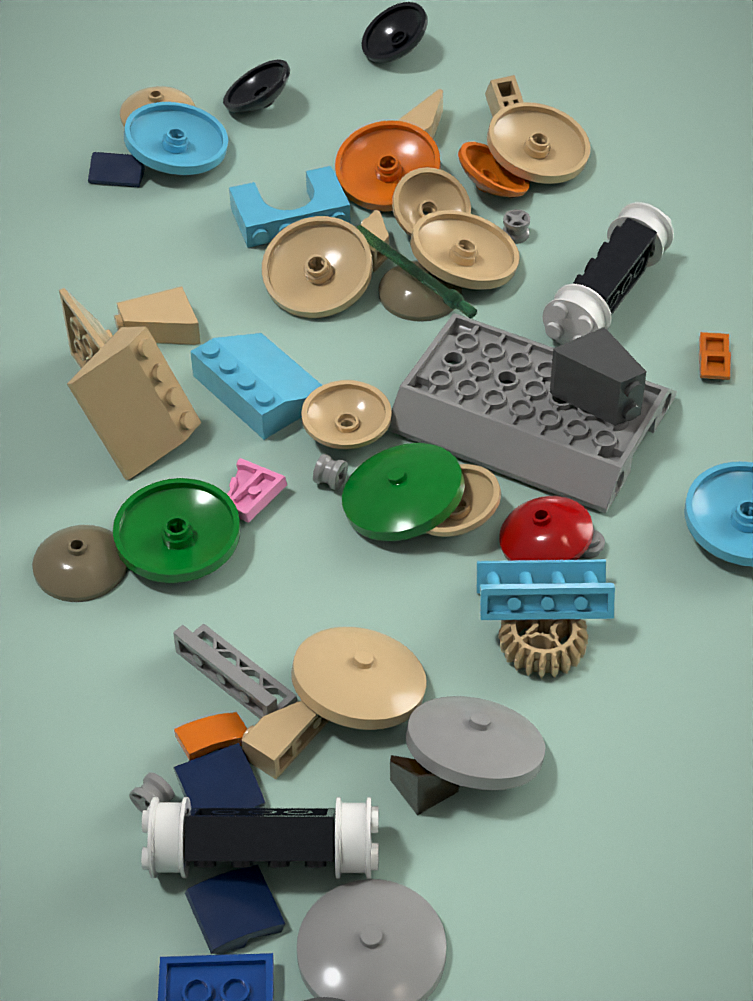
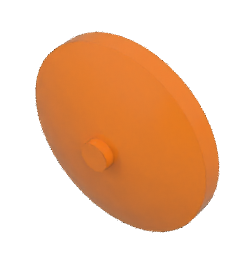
M380 121L356 130L342 143L335 160L336 177L346 197L355 204L374 211H393L392 197L395 187L402 177L410 171L425 167L441 170L440 153L433 138L423 129L403 121Z

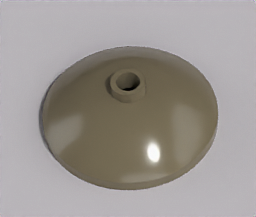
M418 260L401 263L387 271L380 280L378 288L379 299L383 307L391 314L410 321H431L444 317L457 307L462 295V287L436 277L427 271Z
M95 525L70 526L53 533L40 544L35 552L32 563L33 574L38 586L49 596L68 602L89 601L109 593L122 581L128 568L118 556L113 532Z

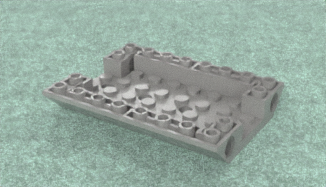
M453 313L400 385L391 410V423L387 430L419 443L442 447L453 456L606 513L630 474L633 454L647 431L655 432L674 400L677 391L646 380L641 415L631 421L614 426L569 403H556L560 399L550 393L553 347ZM453 361H456V362H458L459 364L453 365V364H449V363H451V362H453ZM506 380H510V381H512L513 383H511V384H504V383H501V382H504V381H506Z

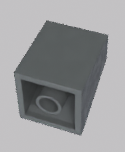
M603 327L553 348L550 393L579 409L617 426L641 415L647 371Z

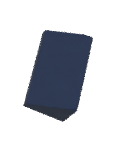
M93 152L88 183L140 187L145 166L131 154Z

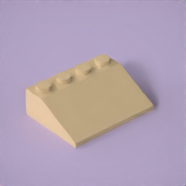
M63 288L59 290L70 353L82 369L113 335L109 329L105 330L100 322Z
M147 326L121 327L67 383L125 480H130L181 445L202 423Z

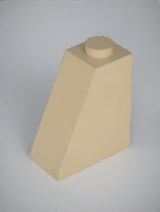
M182 286L117 303L118 315H114L117 330L121 327L147 326L156 343L192 345L201 343L199 324Z

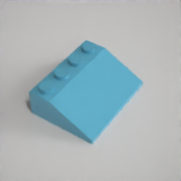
M262 333L213 338L190 351L193 376L263 440L302 418L301 411L305 399L311 392L322 386Z

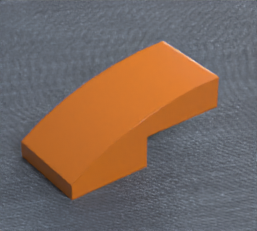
M700 332V378L730 380L731 352H729V334Z
M233 712L192 721L175 728L174 732L177 741L189 761L214 750H221L237 743L242 746V737L247 727L238 713Z

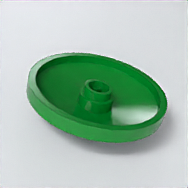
M409 443L394 446L370 457L352 473L343 489L342 507L350 525L365 537L381 541L409 539L432 530L454 512L464 493V476L457 459L442 447L427 443Z
M189 478L161 480L139 489L122 504L113 523L115 548L121 561L134 573L146 579L164 583L192 581L216 571L233 555L239 543L241 532L238 510L232 499L224 491L210 483Z

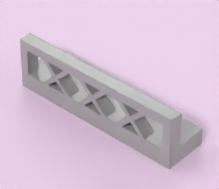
M202 624L194 632H191L182 625L173 632L176 653L259 719L297 702V695L207 625ZM205 637L211 641L213 648L205 643L202 638ZM226 658L234 659L236 661V666L233 665ZM249 676L257 677L259 679V684L256 683ZM272 694L280 695L283 700L277 704V698Z

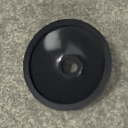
M403 2L393 5L377 15L368 25L362 37L361 46L367 58L374 62L384 63L398 60L410 53L425 34L428 25V16L425 10L417 3Z
M281 59L271 60L245 73L227 90L223 98V104L226 109L231 112L243 113L267 108L272 105L288 82L290 76L288 63Z

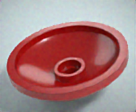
M544 496L529 500L515 508L506 517L501 526L499 541L502 552L508 561L577 560L588 549L593 538L594 529L589 512L577 501L561 496Z

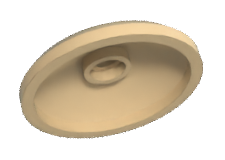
M165 86L149 87L133 93L124 101L120 108V119L125 127L126 120L133 111L151 103L177 102L194 107L195 104L187 94L178 89Z
M425 167L410 171L399 181L392 197L394 216L400 227L410 237L417 221L425 216L423 211L432 213L451 210L471 214L470 199L462 184L451 174L436 168Z
M340 380L324 384L311 392L303 403L301 416L304 429L315 441L336 449H355L369 445L384 435L390 426L392 411L389 400L376 387L355 380Z
M460 464L465 481L462 499L454 512L445 521L426 533L434 536L451 537L471 532L483 525L494 514L501 500V489L495 475L481 466Z

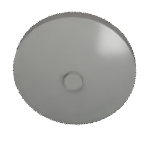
M447 696L427 701L412 712L406 730L407 747L418 763L436 776L468 788L506 790L522 786L537 776L545 756L544 739L538 729L528 719L504 705L481 698Z
M381 879L352 881L327 892L315 902L304 917L297 937L299 971L304 984L314 998L333 997L345 1001H426L437 987L445 967L446 937L444 928L432 906L412 889L399 883Z

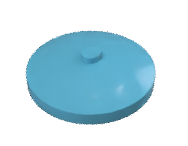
M157 102L144 105L129 115L124 128V142L128 151L144 165L169 174L193 175L209 171L223 161L227 152L228 135L224 126L208 112L188 104Z
M739 461L716 465L701 473L688 490L684 507L687 527L694 539L714 556L730 563L752 567L753 462Z

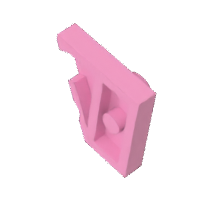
M240 458L236 464L238 469L236 477L231 478L229 484L230 491L227 495L234 502L238 510L239 519L249 523L287 486L284 475Z

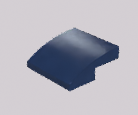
M239 743L173 767L184 797H189L191 809L259 808L266 803Z
M258 864L214 876L188 888L185 892L211 954L244 948L248 939L281 933L286 924Z

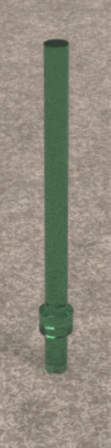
M359 225L356 227L364 235L369 245L443 298V302L451 309H458L470 319L475 317L477 309L463 300V295L455 289H448L364 226Z

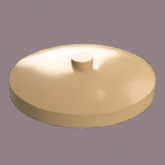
M515 103L502 108L493 116L487 132V144L496 161L514 175L537 183H562L575 178L585 168L590 155L589 138L580 124L566 113L540 103Z
M451 210L432 212L420 218L412 232L410 245L418 262L436 277L460 287L470 289L500 287L513 278L519 264V251L511 237L494 223L470 213Z
M329 216L309 217L288 225L272 239L262 260L263 282L271 299L284 311L304 318L327 317L347 309L363 295L373 273V258L364 235L352 224Z
M335 627L311 635L298 647L291 670V679L296 693L312 711L336 724L364 730L385 729L407 721L412 712L422 704L427 682L422 664L406 646L380 632L358 627Z

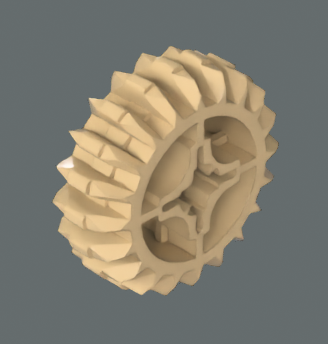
M581 619L501 620V629H499L498 637L500 639L501 652L505 653L507 662H514L516 671L526 668L528 676L532 672H538L541 679L545 673H550L555 678L558 670L567 674L570 666L577 667L580 658H583L586 653V645L588 644L586 621ZM526 628L525 635L520 637L518 634ZM567 636V642L561 645V638Z

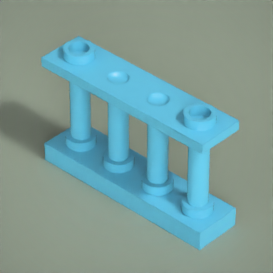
M605 559L477 561L476 591L480 593L481 620L614 619L615 586L614 583H606Z

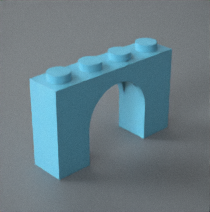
M327 166L306 171L307 194L311 201L307 205L293 210H280L267 205L263 201L255 182L229 187L231 210L247 248L268 244L288 225L309 217L329 216L342 219L351 224L350 203L332 167Z

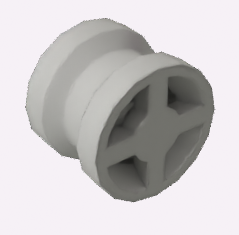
M517 209L506 212L503 218V231L511 237L514 243L525 242L529 238V214Z
M322 454L317 460L313 471L314 483L329 484L331 489L339 490L347 475V461L332 460L331 456Z
M148 773L143 779V785L135 787L129 794L132 803L141 812L147 810L153 797H158L160 802H170L175 796L171 786L155 773Z

